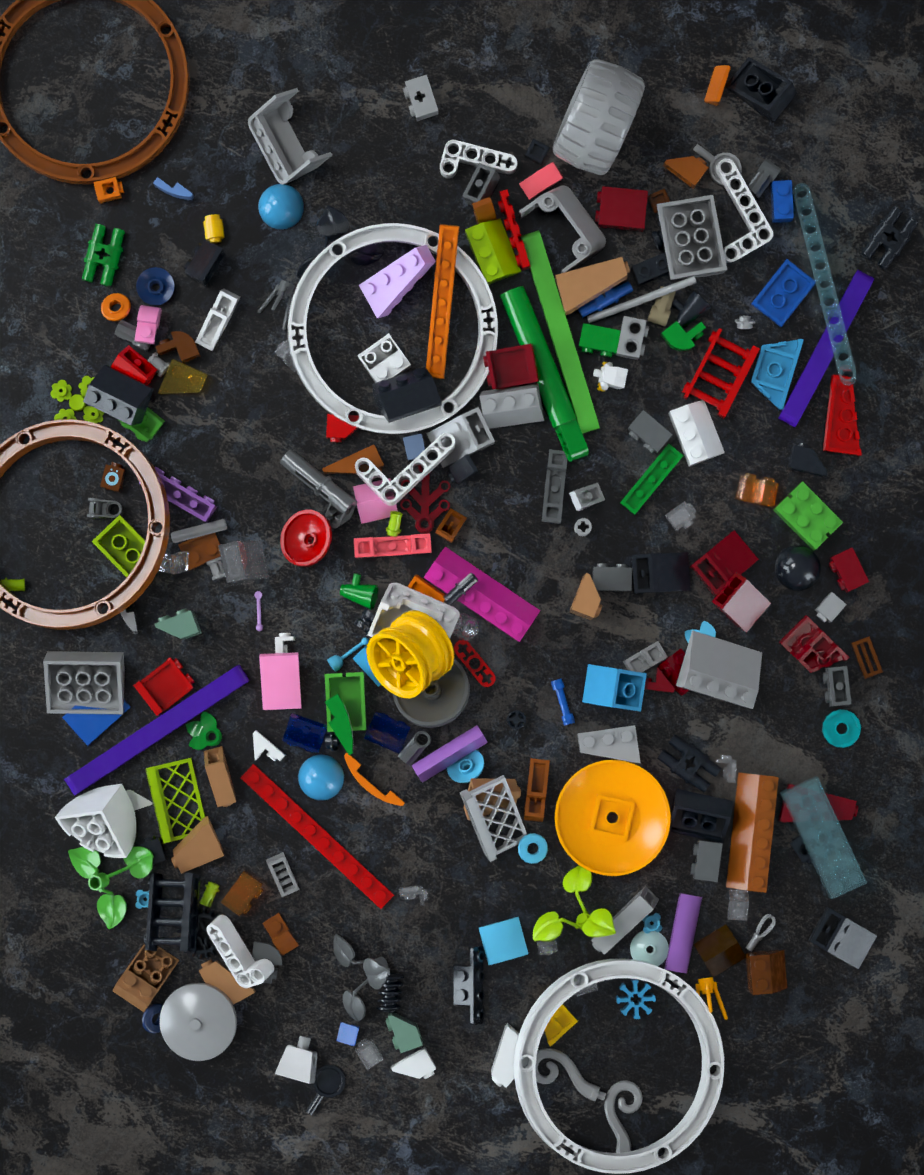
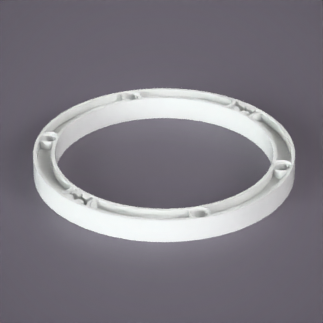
M399 223L378 224L357 229L326 247L311 262L297 284L288 317V341L294 366L301 381L313 398L329 413L352 426L385 434L409 433L432 427L453 416L463 408L477 393L489 373V368L484 365L483 356H486V351L496 350L498 320L491 290L480 269L458 246L455 270L468 287L475 304L478 318V342L474 359L466 376L458 387L441 401L442 406L389 423L384 416L360 410L337 396L323 381L312 361L306 333L307 313L311 298L319 281L331 266L356 249L382 242H399L415 246L427 245L430 252L437 255L438 233L422 227ZM431 236L437 239L435 247H431L428 244V238ZM334 245H339L342 248L341 255H335L332 252ZM491 308V312H488V318H492V322L489 323V329L493 328V332L483 331V329L488 328L487 322L483 321L487 314L481 311ZM291 326L303 327V330L298 329V335L302 336V339L299 340V346L304 344L305 348H299L294 351L293 346L296 347L297 342L292 337L295 336L296 332L295 329L292 330ZM446 402H450L453 405V410L450 413L444 411L443 406ZM351 411L357 412L359 416L356 422H351L348 418V414Z
M606 959L588 963L571 970L551 984L540 995L526 1016L518 1036L514 1057V1077L519 1102L526 1118L539 1137L549 1147L569 1161L590 1170L612 1174L634 1173L656 1167L669 1161L686 1149L699 1136L711 1118L719 1100L724 1076V1052L719 1029L713 1015L709 1012L708 1006L699 994L673 973L653 964L632 959ZM580 974L581 981L580 983L575 984L574 978L576 975ZM615 978L647 981L671 994L683 1006L691 1018L699 1037L702 1053V1071L698 1091L684 1118L671 1132L657 1142L638 1150L623 1153L591 1150L568 1139L554 1125L546 1113L536 1082V1056L540 1039L549 1020L557 1009L581 989L600 981ZM665 978L671 980L674 984L680 987H672L668 982L664 981ZM528 1057L529 1062L527 1066L522 1067L521 1060ZM716 1065L715 1073L710 1074L711 1066ZM563 1143L564 1145L574 1151V1154L572 1155L559 1145ZM664 1147V1154L658 1156V1150Z

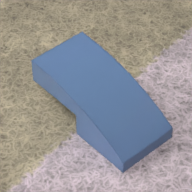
M158 177L153 182L156 188L173 197L185 200H192L194 198V195L178 182L173 188Z

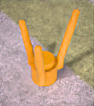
M713 977L698 979L699 984H695L696 992L699 996L700 991L702 994H706L709 1012H713L710 993H713L714 990L723 1017L727 1020L728 1017L717 989V982H714Z

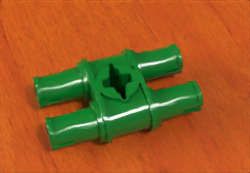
M95 224L92 240L88 241L89 246L86 258H84V263L86 264L82 280L93 282L96 267L101 265L104 267L100 284L111 287L114 273L119 269L118 263L121 252H123L121 245L125 231L114 228L110 244L104 245L103 239L106 226ZM105 251V253L108 255L107 257H103L102 259L99 255H97L103 254Z

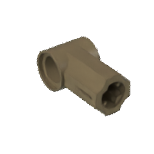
M676 291L656 298L647 321L666 327Z

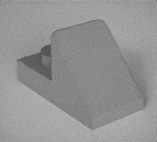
M598 483L569 493L576 511H581L605 500Z

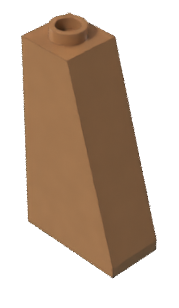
M619 257L555 275L565 315L571 314L626 280L627 273L630 272L628 262H624L623 258Z

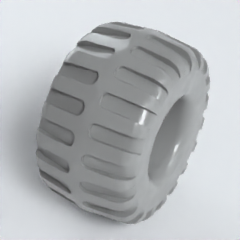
M600 59L592 60L585 69L554 141L553 153L577 169L597 175L606 174L613 165L636 115L645 89L644 80L622 66Z

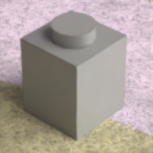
M830 592L815 609L818 613L816 616L824 623L826 621L830 623L847 604L833 592Z

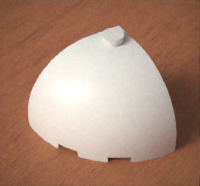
M122 784L103 786L83 793L66 804L55 817L62 829L69 836L72 834L78 839L81 846L92 852L94 850L102 852L106 857L126 858L134 845L136 817L131 800Z

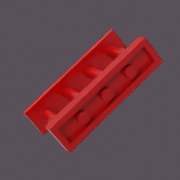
M719 328L717 332L713 331L708 341L711 344L691 383L687 382L682 392L685 393L684 399H687L689 394L717 407L716 409L719 410L717 416L724 419L760 348L753 345L751 349H744L720 337L722 329ZM715 343L743 356L742 359L745 361L742 367L739 365L737 367L712 354L711 351ZM708 360L734 373V376H736L734 383H727L703 371L702 369L706 361ZM700 377L725 390V393H727L725 400H718L693 387L697 378Z

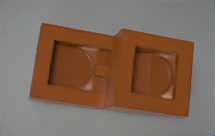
M490 197L472 203L477 224L497 219Z

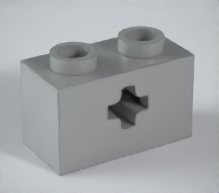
M427 75L405 81L406 87L403 88L405 98L410 99L411 105L408 107L411 116H415L416 120L420 121L438 115V108ZM417 95H420L423 98V102H419V100H416Z

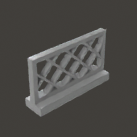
M504 775L469 792L467 789L459 792L482 850L490 862L497 859L496 855L518 845L520 840L527 835ZM503 784L504 787L501 793L493 792L496 785ZM482 792L487 793L483 802L478 801L475 797ZM491 795L498 797L495 805L488 804ZM503 798L510 801L506 809L499 807ZM485 807L493 809L489 817L483 816ZM497 810L505 812L501 821L494 819ZM509 814L515 815L513 824L505 822ZM492 822L499 824L495 833L489 831ZM503 826L510 827L507 836L500 834ZM515 829L522 832V836L516 839L511 838ZM497 838L505 839L503 845L495 847Z

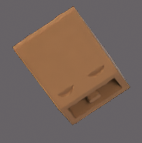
M144 944L116 983L113 992L145 1012L179 960L159 946L157 952L145 950Z

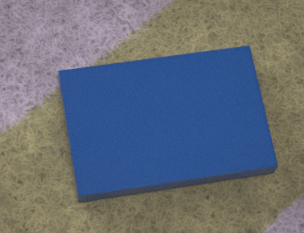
M786 259L751 305L779 327H782L817 282Z
M124 700L125 713L131 706ZM75 705L72 709H104V708H95V707H86V706H77V705ZM66 713L62 718L89 746L123 714Z

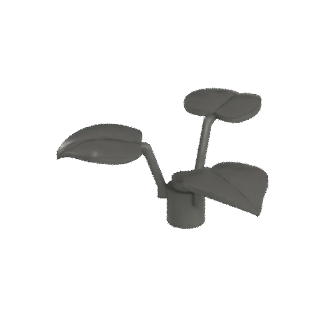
M336 934L334 936L333 949L338 962L345 967H349L351 963L363 964V969L367 976V979L353 993L347 990L343 994L345 1010L351 1018L360 1022L365 1017L366 1009L362 999L357 996V992L367 983L374 989L382 988L388 978L390 968H388V963L382 956L376 959L354 960L355 952L351 945Z

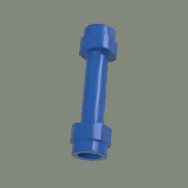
M562 678L551 681L553 691H556L563 716L561 717L564 726L575 723L573 713L570 714L563 691L564 684Z

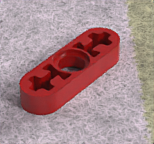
M460 640L456 642L454 646L455 654L483 687L492 686L495 682V675L468 641ZM466 644L468 646L466 648V651L469 654L471 651H473L474 655H471L470 657H468L466 661H464L463 658L466 657V655L463 652L459 653L457 651L459 650L458 645ZM472 658L479 659L480 667L478 669H472L469 666V661ZM483 666L486 667V670H484L483 672L486 675L491 674L492 676L490 678L492 682L489 684L488 682H482L483 676L481 674H479V676L475 674V672L480 671Z

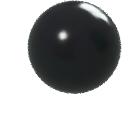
M801 545L790 546L784 549L776 559V577L789 590H806L812 587L820 576L821 565L819 558L808 547Z

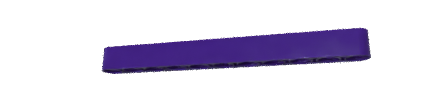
M237 665L69 775L64 781L74 796L248 683L250 681L241 666Z

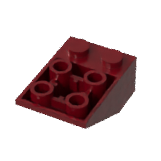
M734 530L690 567L715 596L736 572L741 575L759 559Z

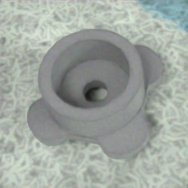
M739 316V319H735L738 329L753 328V323H755L751 316Z

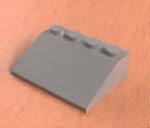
M708 195L657 204L670 279L723 274L727 270L714 196Z
M692 631L676 686L753 709L759 690L762 652Z
M47 651L43 660L47 713H124V652ZM75 705H77V706H86V707H95V708H104V709H72V708H73Z

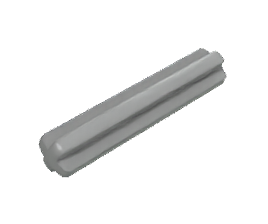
M220 519L171 533V539L173 543H178L227 529V523L225 519Z

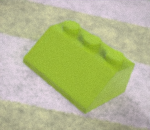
M501 219L483 222L465 229L466 237L478 267L488 285L522 272L520 266H517L514 251Z

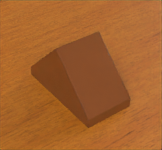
M450 508L435 534L453 543L467 517Z

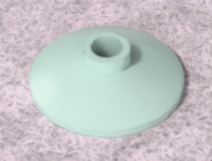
M641 931L632 939L630 953L633 960L659 966L667 958L668 942L660 932L650 931V933H645ZM652 946L653 952L648 953L646 948Z

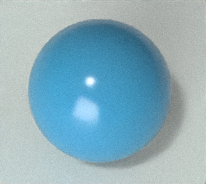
M287 184L270 186L260 197L258 204L259 214L268 226L275 229H288L297 224L303 215L304 202L302 196L295 188Z
M319 754L308 758L302 764L298 774L300 788L308 797L314 800H328L337 795L344 783V772L336 759L328 755Z

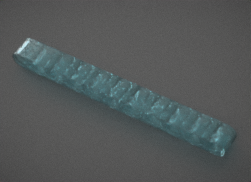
M799 183L793 189V196L839 378L844 385H852L857 379L856 369L811 192L806 184ZM799 191H806L807 195L800 198L797 196V193ZM806 208L812 210L807 216L801 214ZM810 226L816 228V231L812 234L806 232V229ZM815 244L821 246L817 252L811 250V247ZM822 262L825 264V267L822 270H818L815 268L817 263ZM824 280L830 282V285L826 288L820 286V283ZM829 298L835 301L831 306L824 304L825 300ZM831 317H838L839 322L837 324H830L829 319ZM836 335L844 337L843 341L839 343L833 339ZM841 353H846L849 357L847 360L841 361L838 359V356ZM846 371H850L853 373V377L845 379L843 374Z

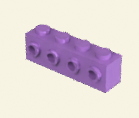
M155 467L165 488L168 501L208 523L217 508L213 504L215 501L207 496L202 498L196 495L198 493L197 490L190 486L187 489L180 485V480L173 476L170 479L165 477V472Z

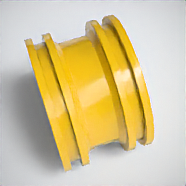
M411 610L403 613L392 622L390 627L384 628L375 634L367 644V660L374 676L389 692L401 698L410 699L416 697L429 687L431 681L438 680L451 670L454 663V650L446 631L436 620L420 611Z

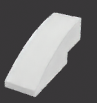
M224 288L220 290L195 343L213 351L240 300V296Z

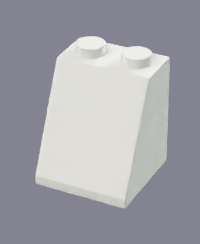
M508 1023L505 1025L491 1069L492 1080L499 1087L502 1085L507 1087L515 1078L514 1057L519 1033ZM528 1057L521 1060L522 1067L528 1064Z

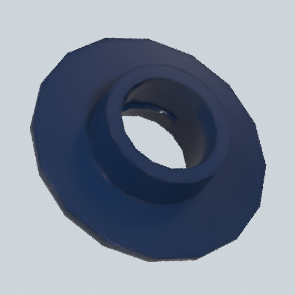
M162 1004L150 1005L143 1014L142 1024L149 1033L156 1034L161 1032L160 1013L163 1007ZM158 1014L157 1021L152 1023L153 1016Z

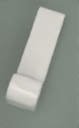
M450 140L446 143L440 163L441 175L449 179L456 175L459 162L476 167L481 163L496 169L499 173L507 175L513 174L517 169V159L511 154L457 140ZM451 146H456L459 151L456 154H451L448 152V149ZM469 151H475L477 157L469 159L466 154ZM489 155L495 158V162L492 164H488L485 161V158ZM499 158H501V162H502V163H500V167L497 166V165H498ZM511 161V165L513 166L506 168V164L504 163ZM450 164L454 169L448 173L443 170V167Z
M219 915L207 926L209 937L241 987L249 988L259 985L274 972V965L268 959L258 961L253 959L227 916Z

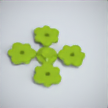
M84 376L82 378V382L78 385L81 389V395L75 394L72 396L70 392L72 387L67 385L65 380H59L58 383L52 385L51 397L57 398L59 402L64 401V399L69 400L71 408L67 410L60 409L59 413L54 416V420H62L65 417L77 420L74 417V411L83 410L85 414L83 419L85 421L93 423L103 421L102 416L104 412L92 406H86V403L83 402L88 385L94 377Z

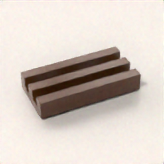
M870 636L851 643L864 679L883 672ZM864 642H867L869 650L871 652L872 658L877 668L876 671H874L866 648L864 646ZM857 645H860V648L864 655L865 661L870 671V673L868 674L865 669L859 650L857 648Z

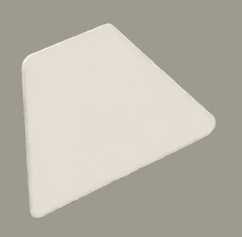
M132 790L126 791L134 811L153 804Z

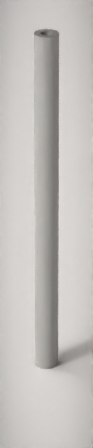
M692 276L587 316L588 322L593 323L697 283L696 278Z

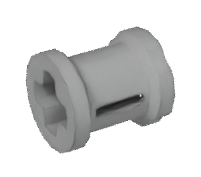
M156 352L148 359V362L158 369L159 377H162L171 365L169 362L166 363L159 358Z
M586 518L577 520L574 525V531L579 536H587L592 529L591 522ZM581 522H584V525L588 526L585 532H582L581 529H578V526L581 525Z
M223 557L206 562L211 569L212 580L229 575L224 569Z

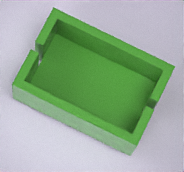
M803 481L773 509L813 551L828 538L827 535H831L843 523Z
M364 672L346 673V677H343V673L325 674L326 701L339 694L348 712L352 731L367 730ZM326 705L327 731L334 732L328 722L335 718Z

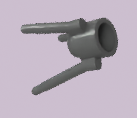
M281 280L280 284L276 285L273 292L261 305L258 313L263 311L275 295L278 297L271 308L273 311L276 309L281 298L287 300L289 297L282 327L283 330H286L295 286Z

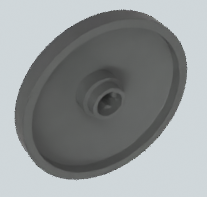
M454 659L451 670L438 680L431 681L429 687L419 695L409 699L393 694L394 702L400 713L409 722L426 728L440 727L456 719L464 710L470 694L469 679L464 668Z

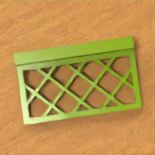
M191 758L145 768L162 844L184 839L188 835L185 834L186 831H192L189 827L194 818L201 821L205 817ZM188 763L190 771L186 777L176 772L180 764ZM167 768L172 771L167 781L160 778L158 769ZM174 773L184 779L179 788L169 783ZM185 781L193 784L194 790L190 796L180 790ZM167 785L177 790L171 800L165 797L163 793ZM179 792L188 797L183 807L173 802ZM190 799L198 805L195 814L185 809ZM171 804L181 809L176 819L168 814ZM183 811L193 816L187 826L178 821ZM175 823H178L185 827L182 835L174 837L172 828Z

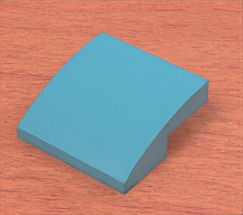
M519 917L479 927L488 965L528 955Z

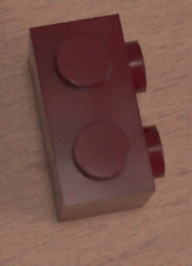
M853 547L830 558L829 566L833 573H837L839 577L837 582L841 590L845 589L847 593L869 582Z

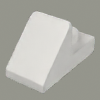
M257 730L254 731L255 760L265 750L268 751L266 755L273 761L277 759L281 761L286 756Z

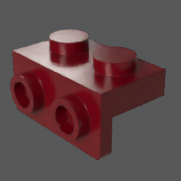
M680 648L658 665V668L673 685L674 690L682 696L690 690L676 686L685 652Z

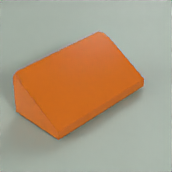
M721 65L714 68L704 99L706 103L715 106L719 104L731 68L730 66Z

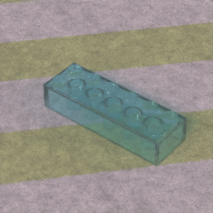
M814 776L780 792L828 897L834 899L866 884L867 881L819 778Z

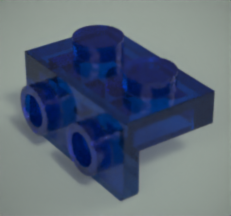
M375 712L364 739L399 754L410 727L402 721H395L389 718L384 713Z
M291 713L282 741L290 746L304 748L308 752L319 753L327 725Z

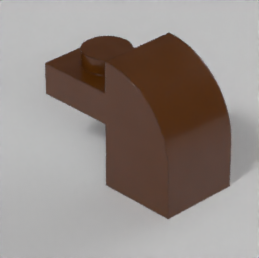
M181 331L171 332L173 340L170 341L169 338L158 342L159 345L155 346L159 355L177 349L182 363L201 357L192 337Z

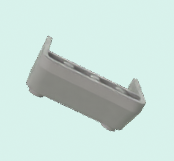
M297 88L274 95L248 119L249 129L276 180L280 184L289 183L311 172L332 156L331 152L320 156L313 150L304 152L288 120L293 115V106L289 99L299 92Z
M558 186L542 194L519 211V217L522 219L538 206L545 212H551L559 207L581 238L575 241L572 246V252L577 259L562 269L561 273L576 269L605 247V236L567 186Z

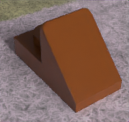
M280 913L262 923L282 956L299 946Z

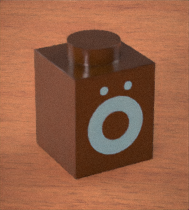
M113 462L111 465L106 464L100 487L121 493L126 475V470L122 469L123 465Z

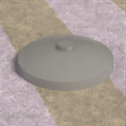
M190 983L178 988L167 998L160 1013V1030L166 1044L177 1055L188 1060L204 1061L220 1055L231 1044L237 1029L236 1011L231 1000L220 989L206 983Z

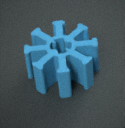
M631 979L633 990L630 991L622 983L619 988L628 995L624 997L617 995L616 1002L617 1004L628 1002L620 1011L626 1016L627 1012L634 1007L633 1018L640 1019L638 1007H642L647 1015H649L652 1009L651 1007L648 1008L644 1001L655 1002L656 999L654 994L643 996L648 989H651L647 982H644L645 985L638 991V979ZM634 994L641 998L640 1001L637 1000L638 1003L634 1004L633 1000H630L631 997H634Z

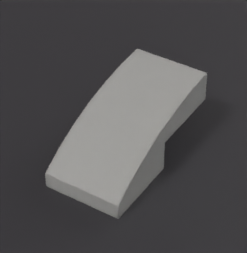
M659 641L624 660L623 663L628 671L642 673L668 656Z

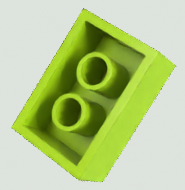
M119 515L92 542L128 577L139 560L145 539Z

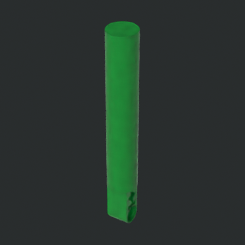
M524 286L511 289L501 294L500 298L519 345L533 343L539 381L535 383L539 384L540 396L552 427L557 433L568 461L571 462L589 454L588 447L577 422L576 414Z

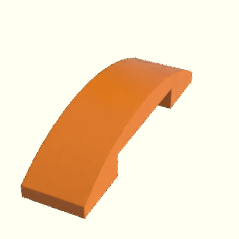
M348 753L344 755L351 773L369 793L390 804L399 806L405 804L391 790L385 796L357 771L361 764L351 755H348Z

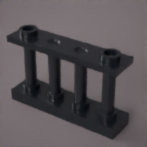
M151 872L148 880L149 902L147 931L144 938L145 950L157 952L158 945L180 946V951L196 953L201 875L185 873L184 880L162 879L163 874ZM162 887L184 888L183 899H161ZM160 906L182 907V918H160ZM159 926H181V937H158Z

